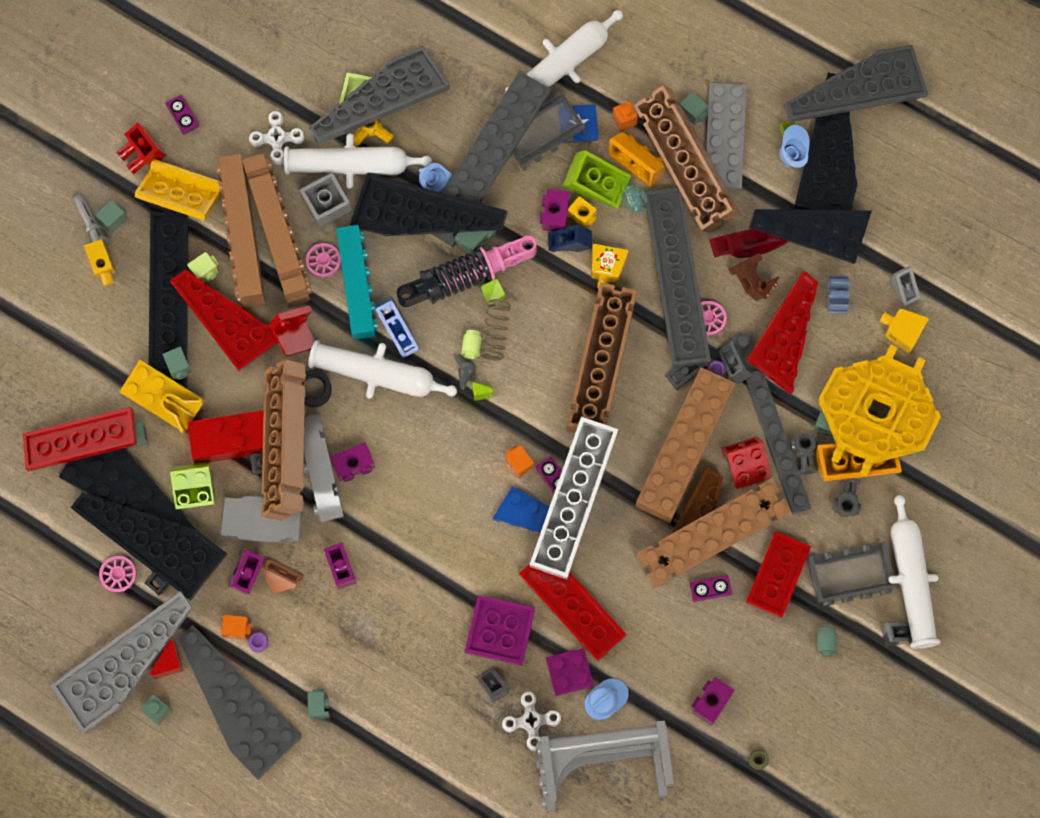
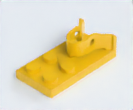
M142 360L138 361L120 390L121 394L176 427L181 433H186L188 430L187 422L194 420L206 401Z

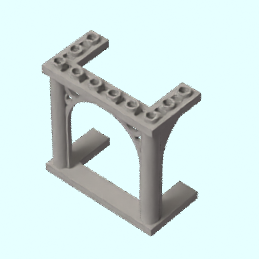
M658 721L653 726L554 739L543 736L540 737V743H536L537 768H540L541 775L538 776L539 786L543 790V796H541L542 808H546L547 813L555 812L556 794L565 777L575 769L588 764L652 756L658 798L667 797L666 787L674 785L665 721Z

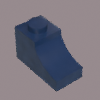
M580 225L549 232L548 250L551 252H581L592 249V231Z

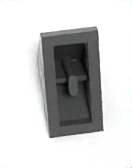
M888 622L881 628L885 647L912 643L908 622Z
M493 667L476 677L492 704L509 694L508 686Z

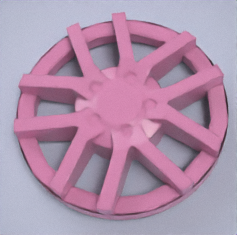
M316 244L310 248L306 255L307 268L314 276L328 277L335 274L340 268V253L331 244ZM321 247L323 252L318 253L317 248ZM324 247H328L331 249L325 252ZM315 251L317 256H310V254ZM333 251H335L336 254H334L333 256L330 257L329 254H331ZM337 257H338V263L335 262V261H333V260H334L335 258H337ZM309 260H316V262L309 263ZM333 264L336 267L333 269L329 265ZM319 268H323L322 273H318Z
M714 301L701 302V306L706 305L708 309L704 311L702 307L704 323L708 326L706 335L709 336L721 332L727 321L724 308ZM710 305L716 306L713 310L710 309ZM720 309L721 313L716 315L715 312ZM723 316L724 319L721 321L718 318ZM715 322L719 323L721 327H717ZM711 326L715 329V331L710 332Z
M114 556L107 559L102 564L99 572L102 585L112 592H125V590L132 587L137 576L136 568L132 561L123 556ZM118 559L122 560L121 566H117ZM114 560V567L108 565V563ZM125 561L128 562L131 566L124 567ZM104 568L111 569L110 573L104 572ZM133 569V573L126 574L127 570ZM103 575L109 576L105 581L103 580ZM126 577H132L130 583L128 582ZM111 580H113L114 582L110 587L106 585ZM123 580H125V582L127 583V586L122 587L121 582ZM118 583L120 589H113Z

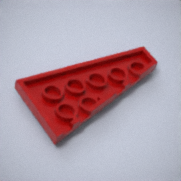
M184 270L170 280L171 284L238 372L278 344L268 325L225 298L221 293L206 285L187 270Z
M805 271L799 274L746 359L789 394H792L794 391L793 384L798 374V362L802 356L807 334L806 327L810 321V310L814 303L818 281Z

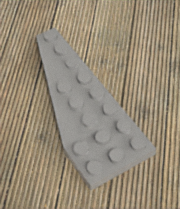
M181 591L51 685L83 734H86L118 711L191 612L193 607Z

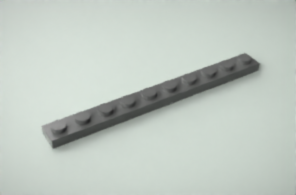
M747 331L731 336V341L735 342L752 372V375L745 382L791 513L793 515L810 510L811 505L765 375L746 360L754 348L751 335Z

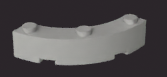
M320 414L304 417V455L306 459L304 462V472L309 473L316 501V504H313L315 516L319 515L321 522L344 517L337 486H332L335 483Z

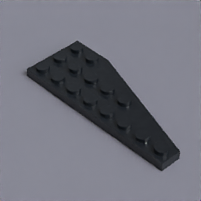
M828 72L826 81L836 74ZM850 111L816 118L809 145L808 161L802 172L794 208L801 210L852 209L857 189V179L849 117Z
M367 173L350 226L359 225L361 230L382 236L496 231L503 229L508 212L507 210Z
M124 448L67 462L59 475L61 480L86 494L195 529Z
M83 492L70 507L179 592L181 591L190 601L227 556L225 551L195 529Z

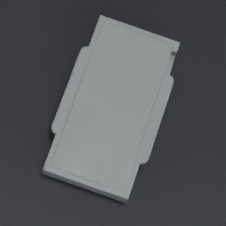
M243 496L242 499L225 497L221 528L222 537L276 543L281 541L299 542L302 511L295 515L291 514L289 518L279 521L261 517V504L264 501V497Z

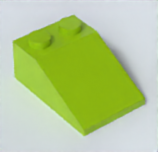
M584 150L575 154L563 187L577 195L618 209L631 175Z

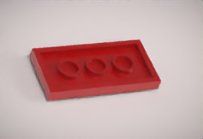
M775 531L746 604L783 618L812 546Z

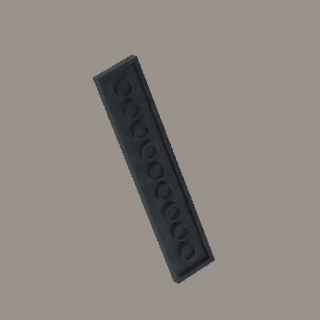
M150 212L148 365L188 389V376L183 379H173L163 353L181 347L188 362V305L171 284L170 280L184 270L188 271L189 215L180 212Z

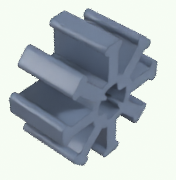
M829 275L827 281L828 292L826 291V298H828L826 304L827 313L847 314V310H849L848 297H850L849 276Z

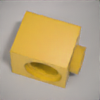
M579 196L568 208L567 217L586 228L588 225L592 226L596 221L597 209ZM585 211L588 215L580 216L579 213Z

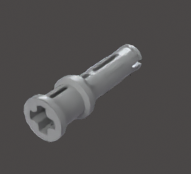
M84 195L75 196L73 202L87 227V235H90L93 242L102 239L105 245L108 244L109 239L104 236L102 225L96 222Z

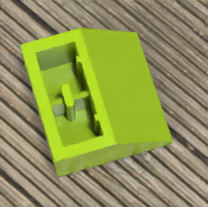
M210 462L174 466L171 468L170 476L176 509L215 504Z

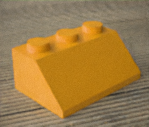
M622 132L609 140L608 155L650 188L665 173L666 165L663 159L652 155L647 147L639 145L631 135H626Z

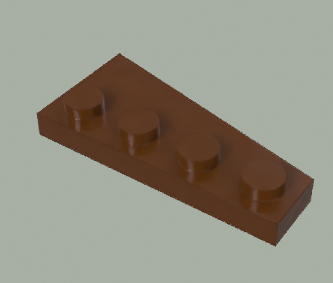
M705 468L672 533L716 509L723 476Z

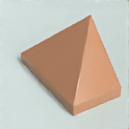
M271 558L261 568V572L272 594L295 588L304 577V575Z

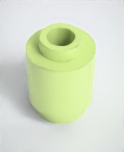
M467 330L466 334H464L461 354L465 355V358L476 359V357L480 356L481 332Z

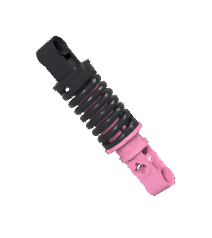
M525 236L498 248L496 246L492 247L488 251L480 247L471 254H465V257L459 256L458 259L454 258L451 262H445V265L439 264L438 267L434 266L429 270L419 271L420 279L398 287L396 292L398 303L402 307H410L429 299L433 305L438 300L445 299V294L447 297H451L450 290L456 295L458 294L457 288H459L460 292L465 290L464 285L467 289H471V282L476 287L478 286V281L481 284L488 280L493 281L495 280L494 273L503 272L505 268L533 258L537 253L536 240L531 236ZM527 245L532 246V248L529 250L524 249V247ZM403 294H410L408 298L401 297Z

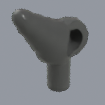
M458 354L454 359L460 366L458 370L460 389L464 390L470 376L475 373L476 366L473 362L465 361L461 354Z

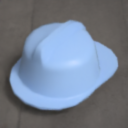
M791 125L784 131L779 156L786 167L801 168L808 161L809 136L803 127Z
M431 163L423 169H419V182L421 186L440 193L444 191L453 177L448 170L438 163Z
M615 678L603 681L586 696L584 702L585 710L588 715L597 720L610 717L627 702L629 696L628 688L621 680Z

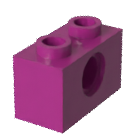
M547 189V195H543L542 206H545V211L540 214L539 224H543L544 231L553 232L566 228L570 191ZM556 208L559 212L551 213L550 210Z
M366 442L330 456L339 482L351 481L355 478V475L360 473L362 475L368 474L373 471L372 468H375ZM352 460L358 461V465L353 468L349 467L348 463Z
M343 543L325 548L324 552L338 590L356 584Z
M243 550L227 587L244 594H250L264 557L248 550Z
M715 677L712 682L710 680L706 682L702 689L705 693L701 698L697 696L692 704L694 708L692 714L711 726L735 691ZM714 696L717 704L709 705L706 698Z

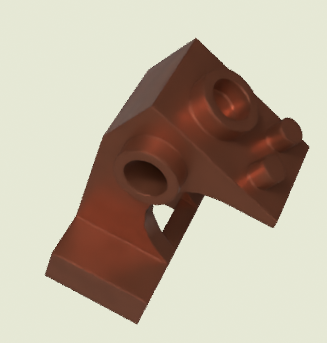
M760 253L729 268L732 275L736 274L746 294L755 301L762 298L766 299L772 293L771 289L778 286L777 280L779 279L778 276L766 281L759 277L757 265L759 261L763 260Z

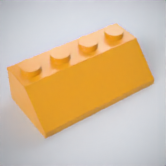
M836 443L817 445L815 457L818 472L823 481L866 477L860 474L865 462L864 459L844 451L839 463L831 461L833 453L837 448ZM899 457L874 463L868 476L901 473Z

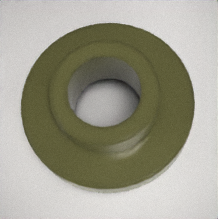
M758 749L751 752L748 761L752 768L762 770L768 765L769 758L766 752ZM757 756L762 759V762L759 764L755 762V757Z

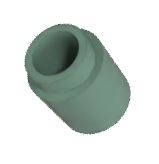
M819 628V633H817V653H820L822 657H833V653H837V633H835V628Z

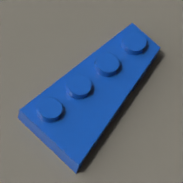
M512 486L494 515L493 521L504 522L511 526H518L529 531L541 533L549 506Z

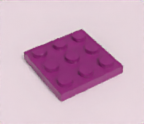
M478 595L465 654L523 666L535 608Z

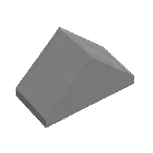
M911 266L893 274L889 283L903 306L920 299Z

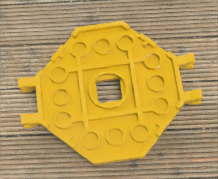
M890 345L885 356L878 357L876 360H865L853 363L849 367L843 368L841 366L835 368L818 400L837 444L831 461L839 463L844 451L854 454L865 460L860 474L866 477L874 463L925 450L941 418L939 411L936 410L933 404L934 400L931 393L923 382L921 371L926 360L919 357L914 368L894 360L898 347ZM873 400L891 407L886 418L880 419L868 412Z

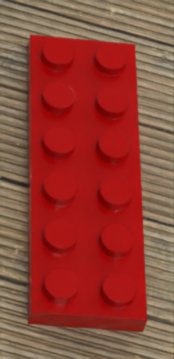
M131 407L22 434L25 469L27 471L42 469L137 445L134 411Z
M530 564L519 573L524 582L597 662L627 636L571 573H569L566 580L532 568Z

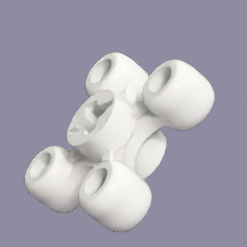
M273 111L268 117L272 128L267 134H262L258 131L252 132L249 136V141L255 148H259L263 144L271 145L273 148L270 156L272 162L275 165H282L284 163V151L282 148L287 142H292L296 145L302 144L305 140V135L299 128H295L291 132H284L281 128L283 124L282 114L278 111Z
M527 691L521 696V704L525 708L524 715L520 718L505 717L502 721V728L509 733L514 732L518 728L525 729L529 735L527 747L531 751H536V746H532L531 741L536 740L540 743L539 728L542 725L557 726L561 721V715L556 710H551L544 715L538 714L534 708L536 696L533 692ZM531 697L532 701L526 702L525 698ZM530 715L533 717V720H537L534 722L533 728L530 726V723H526V721H529ZM550 716H556L557 720L551 721ZM511 721L514 725L507 727L506 723Z

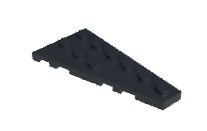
M755 209L748 228L855 264L872 210Z

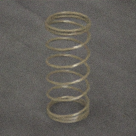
M492 299L487 302L489 308L486 310V313L490 317L485 319L488 327L484 328L483 332L487 336L482 339V342L486 346L481 348L480 356L484 359L499 361L504 359L503 353L482 349L490 347L503 350L505 347L501 345H488L484 342V339L491 337L498 340H506L507 338L501 335H488L485 330L487 328L507 330L508 328L500 325L491 326L486 320L494 318L507 321L509 318L506 316H492L488 313V310L510 311L511 304L504 300ZM490 303H501L507 305L508 307L493 306ZM485 353L496 354V355H499V356H501V357H493V356L487 355V354H485Z

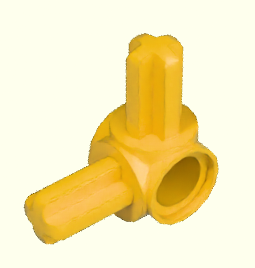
M376 120L372 122L374 125L371 127L365 125L358 128L353 135L354 146L358 147L366 137L376 136L388 144L394 136L382 127L381 122Z

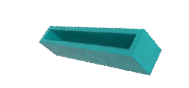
M359 225L336 228L352 338L357 340L376 337L375 330H378L377 319H373L372 313L376 312L374 301H370L369 296L373 294L371 283H367L370 271L369 266H365L364 262L368 257L366 248L362 249V242H365L364 231H360Z

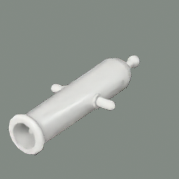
M616 10L610 18L602 23L599 21L585 23L558 47H554L548 39H544L543 45L549 51V55L526 75L548 88L564 75H569L575 83H579L580 77L574 71L575 67L606 43L608 28L614 22L621 20L623 13L620 10Z
M352 133L346 135V146L344 148L290 149L289 146L284 148V172L286 175L290 172L346 175V187L349 189L353 187V176L355 174L398 175L404 172L409 165L428 166L432 163V159L429 156H423L422 158L409 157L399 147L354 146V136Z
M319 340L313 343L308 360L310 369L316 367L367 382L366 397L368 399L373 397L376 386L414 397L427 396L430 391L443 392L451 397L457 394L455 386H445L436 383L433 380L432 374L424 368L383 358L386 349L384 343L379 344L377 353L374 356L320 344Z
M897 495L894 498V503L898 510V521L892 525L890 537L898 576H890L888 580L890 583H899L901 585L913 642L910 644V647L913 649L929 648L941 643L937 639L929 582H936L939 577L937 574L927 573L920 528L913 520L907 518L904 507L905 498L902 495Z

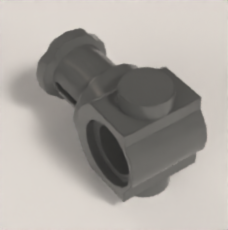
M802 434L799 437H795L794 440H790L791 451H794L797 459H800V474L803 475L817 472L813 457L816 456L815 449H817L819 441L818 437L815 438L814 435ZM806 441L809 444V447L803 448L800 445V442Z
M857 478L842 479L844 482L843 490L839 492L838 499L834 498L832 510H835V513L842 517L859 515L861 504L858 503L856 489L860 480ZM842 504H849L851 510H844Z

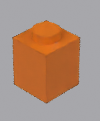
M630 101L613 108L612 117L620 132L637 125L638 116Z
M521 445L518 447L513 446L506 451L505 461L517 478H520L534 468V462Z
M223 615L221 631L223 638L247 640L248 634L251 635L252 623H249V619L243 616Z

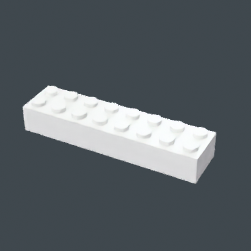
M581 417L534 550L530 567L567 580L616 440L618 429Z

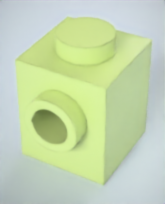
M206 252L187 264L190 272L203 282L213 280L217 273H219L217 260L213 255L209 257Z

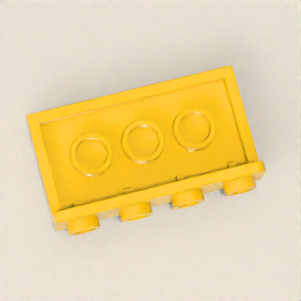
M155 159L151 162L149 172L135 191V198L204 221L221 195L218 180Z

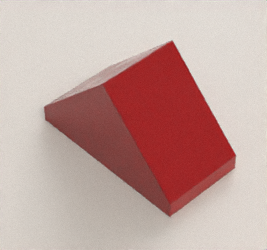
M169 640L150 672V675L155 679L183 671L177 645L172 640Z

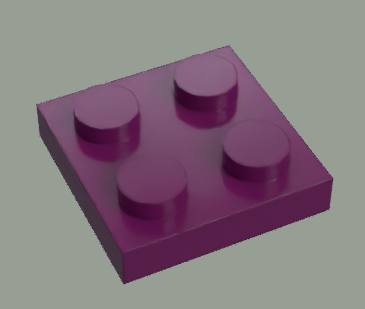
M584 648L546 657L555 697L594 687Z

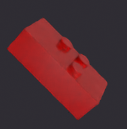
M264 410L187 422L193 462L195 464L215 462L263 453Z

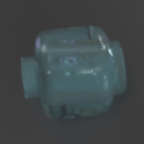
M635 184L625 187V192L621 195L627 211L636 213L646 208L645 205L648 203V199L643 187H636Z

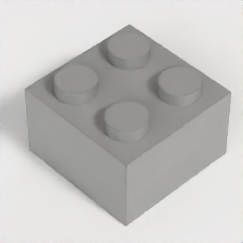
M333 173L299 190L301 198L318 228L352 211L350 202Z

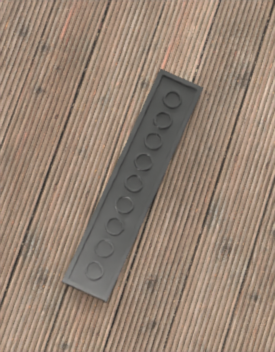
M519 71L442 193L481 203L551 93V89ZM458 233L431 235L454 247L455 236Z
M679 188L644 192L672 368L710 363L711 358L683 196Z

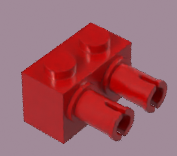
M136 123L124 134L128 139V143L116 152L125 161L131 154L137 151L139 156L126 165L132 174H136L145 164L151 166V162L154 159L161 161L167 156L148 129L140 123Z

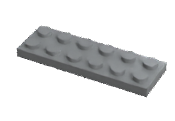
M709 83L706 152L727 190H741L746 85Z

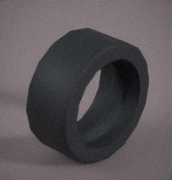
M319 370L305 371V381L317 378L323 382L325 389L323 395L317 399H309L305 396L304 405L310 408L323 406L332 394L330 380L325 373Z

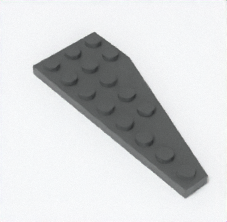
M913 45L877 51L856 65L827 79L824 83L816 85L808 92L802 93L786 102L784 107L789 122L925 98L928 95V91Z
M424 46L387 62V66L375 72V76L369 81H365L346 96V100L334 106V110L328 115H323L311 125L309 132L317 145H320L450 89V85Z
M192 625L178 638L229 750L259 780L302 737Z

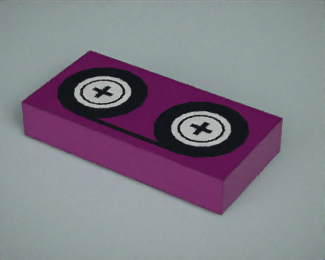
M182 95L165 103L183 135L199 127L196 118Z
M550 456L536 465L535 468L552 492L555 493L562 470L553 457Z
M728 575L689 583L693 602L732 595Z

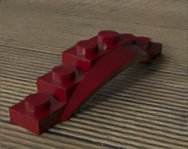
M753 229L709 239L714 258L728 254L736 258H750L758 253L760 255L766 254L789 243L788 241Z

